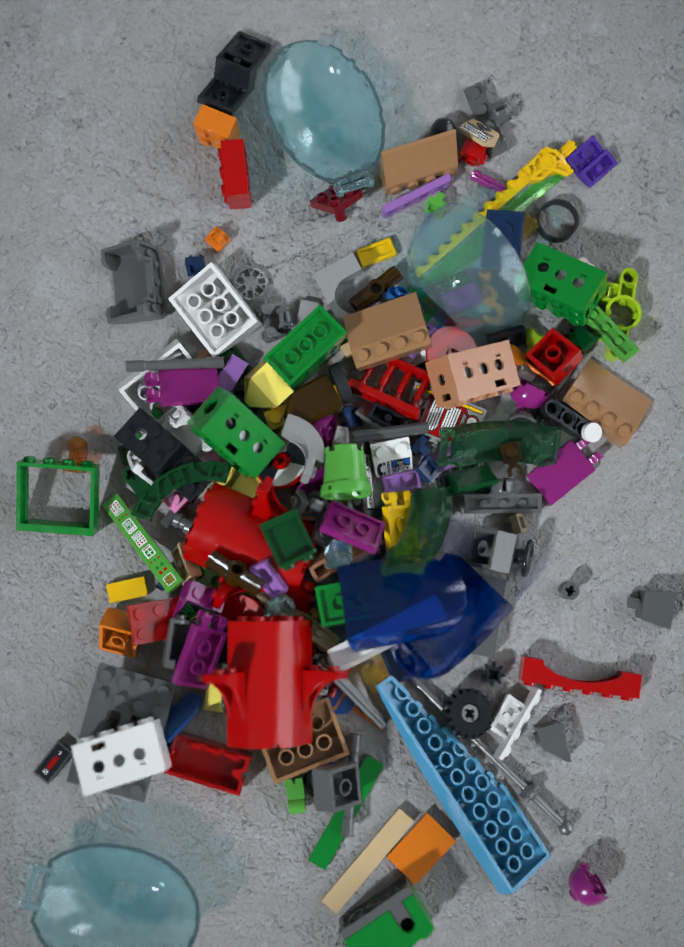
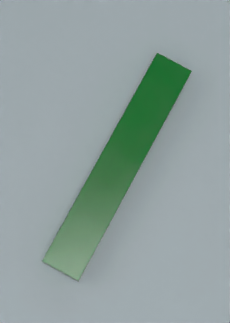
M368 754L359 767L362 803L355 806L354 818L384 766V763ZM344 810L335 812L332 815L308 858V861L323 870H326L344 838L341 836Z

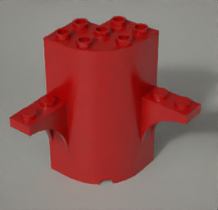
M267 476L264 483L260 482L254 498L214 482L211 489L207 488L203 497L204 501L199 503L196 510L197 514L193 521L194 525L192 528H189L186 534V541L182 547V550H185L183 558L210 569L205 566V562L212 551L216 550L232 561L239 560L243 562L248 571H250L251 565L267 558L288 586V591L277 596V598L291 603L309 561L303 563L301 559L295 562L296 567L290 570L279 569L259 526L288 512L278 501L274 493V479ZM301 518L309 537H311L314 524ZM221 576L219 579L221 586L220 588L215 587L211 597L214 599L212 607L220 609L228 598L246 590L239 586L228 585L224 577Z
M304 616L236 617V621H228V667L224 669H211V673L203 674V683L215 686L221 693L226 706L227 747L245 749L291 748L312 743V712L318 694L329 683L335 680L347 679V670H340V666H327V669H322V665H312V620H304Z

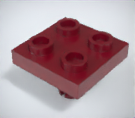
M334 183L311 199L310 204L312 208L334 214L336 222H343L347 219L345 209L363 198L362 190Z

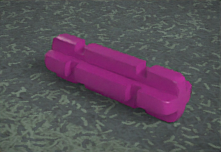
M474 170L470 176V180L478 181L480 185L487 189L495 190V193L497 191L502 192L506 186L501 182L497 183V180L486 174L482 175L478 170Z

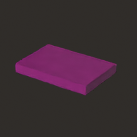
M331 500L319 531L375 555L385 523Z

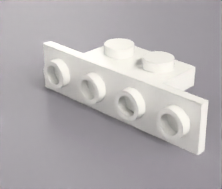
M532 687L523 703L509 694L505 695L493 716L495 718L494 722L490 724L492 726L490 730L503 738L493 756L503 760L504 757L506 758L509 755L511 744L520 736V729L523 723L529 720L531 716L530 711L533 706L538 704L542 690Z

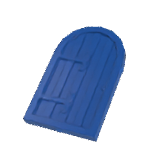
M197 693L187 694L170 711L164 731V737L168 743L198 713L202 699Z

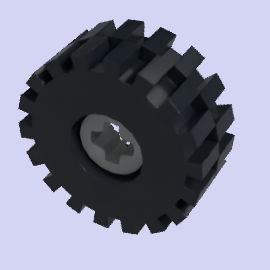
M465 688L455 691L447 697L448 700L443 704L445 709L442 710L445 718H442L443 723L446 722V729L451 730L453 736L466 740L477 739L487 734L486 731L492 728L490 724L494 722L495 718H492V714H495V710H491L492 701H488V696L486 694L482 695V691L474 690V688ZM466 709L472 710L471 715L473 718L465 717Z

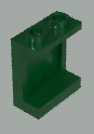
M297 508L259 525L279 569L284 568L287 571L296 567L295 562L301 559L304 563L315 558L313 554L317 551L304 527Z

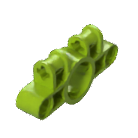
M633 268L624 269L617 277L616 283L607 282V289L598 303L605 305L602 310L609 318L611 315L610 306L613 304L627 306L632 313L630 318L631 325L627 327L617 325L627 336H629V331L639 323L642 316L641 307L635 300L638 273ZM623 276H628L630 282L625 281ZM605 344V358L610 362L619 360Z

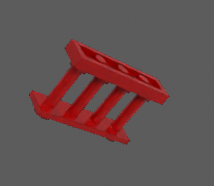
M400 359L384 363L388 367L377 387L372 388L367 384L375 367L366 369L362 377L357 381L352 378L349 381L353 394L373 403L377 401L416 422L421 417L418 405L429 384H431L427 370L420 369ZM395 369H398L405 373L394 395L385 394L384 389ZM412 376L423 380L412 401L409 403L403 402L401 396Z

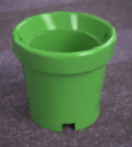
M356 444L334 445V451H330L329 447H326L324 449V484L321 485V497L327 500H354L372 495L371 483L367 478L363 446L357 450Z

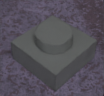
M297 489L289 502L291 509L297 508L300 517L309 504L305 490Z

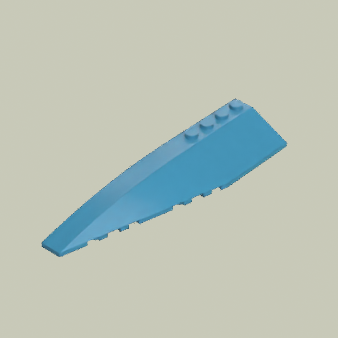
M390 675L376 685V688L410 753L498 893L513 894L551 857L550 853L508 789L502 783H499L489 770L487 771L480 765V761L476 757H472L467 752V748L445 727H442L432 714H428L422 708L423 705L418 700L415 701L409 695L410 693Z

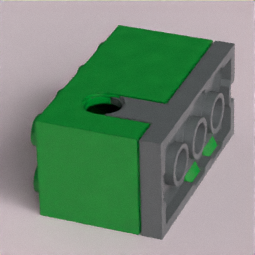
M405 875L339 918V934L347 947H414L416 942L429 938L435 930L432 915Z

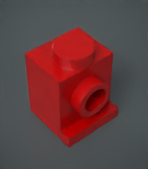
M466 138L458 157V163H461L463 160L470 166L479 167L480 164L484 165L488 154H485L487 147H483L477 142Z
M302 579L291 607L309 614L316 597V593L313 592L316 584Z

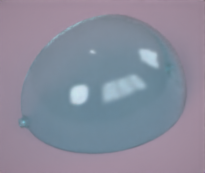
M447 203L439 206L431 213L426 212L423 215L424 220L418 225L410 239L405 262L410 288L413 293L416 292L419 304L424 311L443 327H457L467 332L471 337H486L487 334L508 329L514 325L524 324L522 319L530 306L529 282L518 255L505 236L483 215L461 204Z

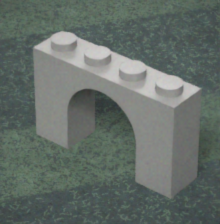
M353 252L313 274L315 281H313L314 286L318 292L321 290L324 295L321 298L326 308L330 306L333 312L330 315L344 329L343 316L352 313H347L339 307L337 301L339 290L345 283L363 274L362 268Z

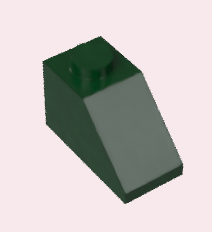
M578 327L575 331L570 329L564 335L565 338L581 349L582 355L599 340L596 335L581 327Z

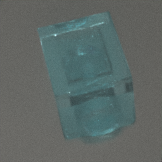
M284 593L266 603L262 613L265 616L272 614L275 616L284 610L290 616L295 610V604L292 598L287 597Z

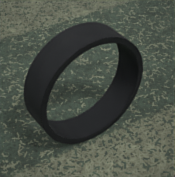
M554 199L545 203L536 217L538 233L542 238L553 243L568 240L574 234L579 224V215L576 208L570 202L562 199ZM552 205L565 207L573 215V231L563 237L549 235L540 224L541 212Z
M337 362L328 366L333 384L336 385L343 405L354 402L351 388L340 363Z

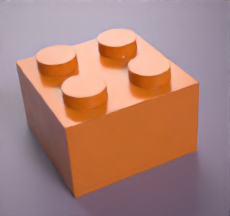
M201 105L193 126L198 141L202 145H210L218 150V148H221L220 141L240 138L241 133L237 118L206 105Z

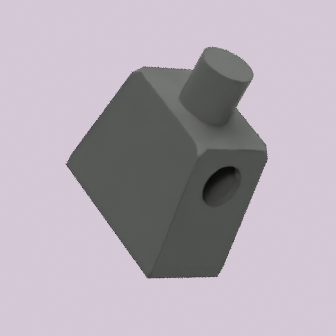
M640 590L638 598L629 596L626 605L628 608L636 609V618L661 628L671 629L677 592Z

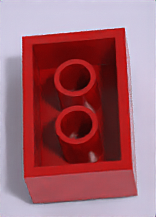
M244 140L220 141L221 148H218V157L221 161L219 170L223 182L221 191L222 196H224L225 204L228 203L230 210L252 208L248 160Z

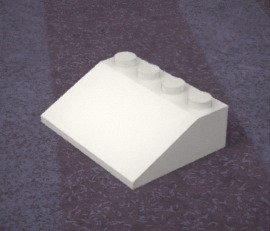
M212 262L168 298L212 357L219 356L263 325L218 266Z
M175 339L148 361L192 359V357L180 342ZM158 370L133 372L116 386L136 411L140 407L157 421L151 414V411L155 407H159L165 413L171 407H161V402L147 403L146 389L154 388L160 391V387H146L145 373L153 372L158 375Z

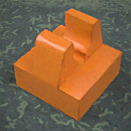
M216 226L204 240L219 254L231 241V238Z

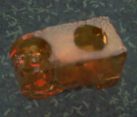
M77 436L70 438L67 443L69 459H74V462L79 463L87 460L88 443ZM62 469L65 472L86 474V471Z

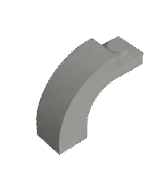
M288 414L280 439L297 445L304 453L305 465L300 482L308 484L309 479H314L316 470H320L325 455L324 444L319 433L310 423L300 417Z

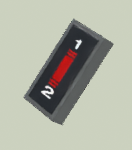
M58 740L33 773L46 784H49L73 755L72 749L61 740Z

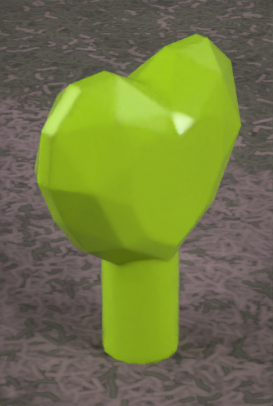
M535 328L527 330L526 344L528 347L524 353L525 356L545 334H539Z

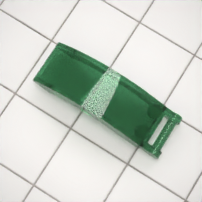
M484 421L451 428L441 427L439 429V436L441 437L440 450L436 464L442 467L454 464L460 468L478 463L499 462L502 459L498 446L518 441L523 458L522 461L518 462L533 464L539 467L553 465L557 463L562 430L553 426L522 421ZM448 437H452L450 456H447Z
M453 486L419 489L411 495L407 523L398 541L386 551L387 561L381 566L383 576H390L392 573L414 572L415 574H422L424 572V567L436 556L446 537L452 512Z

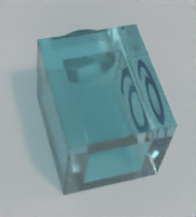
M332 540L324 550L326 568L345 570L353 560L352 545L342 540Z

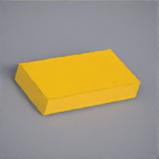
M390 237L355 250L362 269L397 256Z
M145 576L106 584L110 603L149 595Z

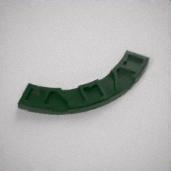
M220 461L190 462L173 468L157 478L146 492L140 496L131 515L151 522L162 502L176 490L202 481L226 484L232 465Z

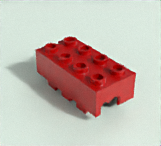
M180 731L173 739L169 756L172 766L163 771V773L240 796L246 779V775H243V772L247 773L253 752L227 747V744Z

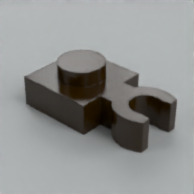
M515 441L499 445L503 465H509L507 469L508 476H513V468H516L519 475H521L523 468L518 464V461H522L523 458L519 442Z

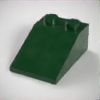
M482 462L471 464V468L466 469L463 466L454 467L448 473L452 496L490 489L498 484V480L488 464L482 465Z

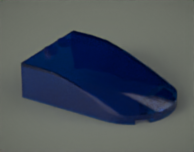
M445 553L401 608L403 612L435 596L448 617L420 632L419 636L407 641L404 640L391 647L396 663L404 672L412 677L435 679L450 672L480 646L514 608L457 554Z
M388 558L337 566L347 639L353 652L437 637L453 629L461 616L464 615L467 605L465 584L460 574L443 561L429 558Z

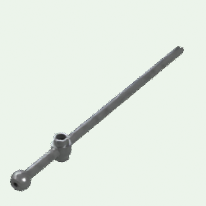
M416 676L408 679L441 712L445 709L444 703ZM480 738L470 739L522 790L519 797L527 804L530 800L535 802L558 825V830L562 835L568 836L573 832L574 826L572 822L567 819L563 820L537 794L540 790L538 785L532 780L529 784H526L503 760L493 756L494 752Z

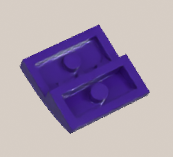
M593 135L565 159L570 168L574 170L573 173L589 188L618 164L609 150H604Z

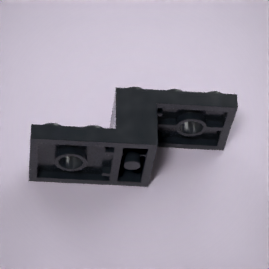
M238 31L217 55L214 77L198 95L197 103L233 116L254 89L257 68L271 52L272 44Z
M140 407L114 435L120 443L159 476L180 465L202 461ZM145 430L147 432L146 437L141 440L138 439V432ZM212 481L192 483L177 491L193 504Z

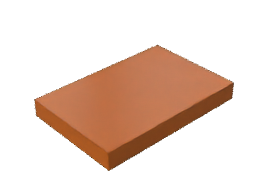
M426 812L388 852L386 857L416 885L456 842V839Z

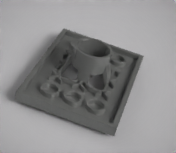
M101 662L78 740L91 735L98 738V733L113 728L114 732H116L115 726L118 719H120L119 726L129 724L132 719L137 722L142 720L141 718L145 719L152 716L154 720L160 718L164 733L177 684L169 680ZM110 710L121 713L116 718L107 719ZM73 756L66 782L81 785ZM152 775L103 790V792L144 803Z

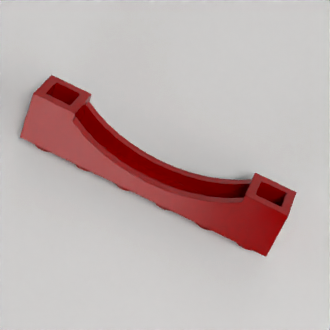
M521 656L518 679L523 681V685L535 686V683L543 684V688L554 689L557 686L562 687V691L574 692V689L582 690L581 693L586 695H593L594 692L601 693V697L613 698V695L621 696V700L632 701L633 698H640L642 675L617 670L616 675L601 680H575L556 674L544 665L543 659Z

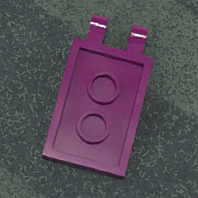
M217 368L158 370V375L153 372H146L145 386L160 387V391L154 388L146 389L147 403L161 402V407L202 405L217 386L219 387Z
M583 438L576 444L572 440L569 441L526 476L535 489L542 493V497L549 506L553 505L593 473L595 468L592 465L603 458V455L598 451L586 459L580 450L590 442L585 441Z
M203 610L198 611L197 624H191L171 680L174 684L208 690L210 684L203 683V674H209L211 669L216 668L228 634L224 631L228 618L222 617L220 614H214L212 620L213 628L208 625L212 620V614H208Z

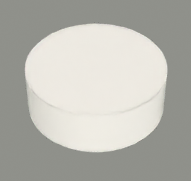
M586 423L581 430L582 438L587 442L598 441L602 435L600 425L597 423Z

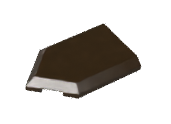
M324 373L293 390L283 418L286 419L287 415L291 414L313 424L344 407Z

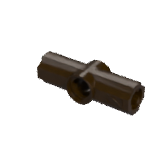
M392 266L378 278L371 280L365 288L349 299L353 309L356 312L364 310L376 300L381 299L389 287H394L403 280L400 271ZM377 286L381 291L374 293L371 291V288Z
M216 550L212 551L205 562V566L223 576L228 585L239 586L255 597L260 593L266 582L248 571L243 562L239 560L232 561Z

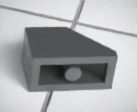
M553 720L533 726L535 732L532 735L536 745L539 744L544 750L568 763L572 762L560 722Z

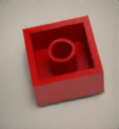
M554 328L526 354L528 363L553 381L555 386L583 360L581 349Z

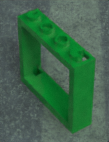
M24 456L23 459L17 461L16 530L94 536L99 528L100 464H94V461L84 460L82 463L74 462V459L55 461V458L45 457L43 460H39L35 456ZM29 467L91 471L90 523L29 519Z

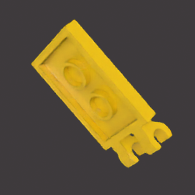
M410 491L382 493V501L386 504V507H382L383 522L385 523L384 534L387 565L393 566L420 561L415 504L410 502Z

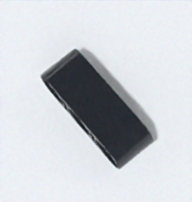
M555 399L544 401L538 408V413L543 418L572 437H582L578 431V426L581 425L583 427L586 423H590ZM548 404H550L552 408L550 413L547 411ZM564 414L567 417L566 423H564L562 419Z

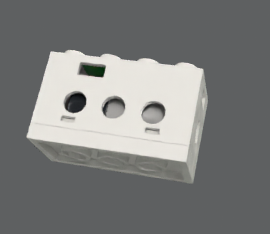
M153 716L137 721L138 725L136 726L132 722L117 727V732H114L113 728L98 733V738H95L94 735L77 740L78 744L71 746L84 796L166 771L172 766L160 718L154 720Z

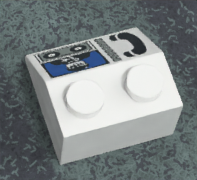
M408 436L368 441L376 478L413 470Z

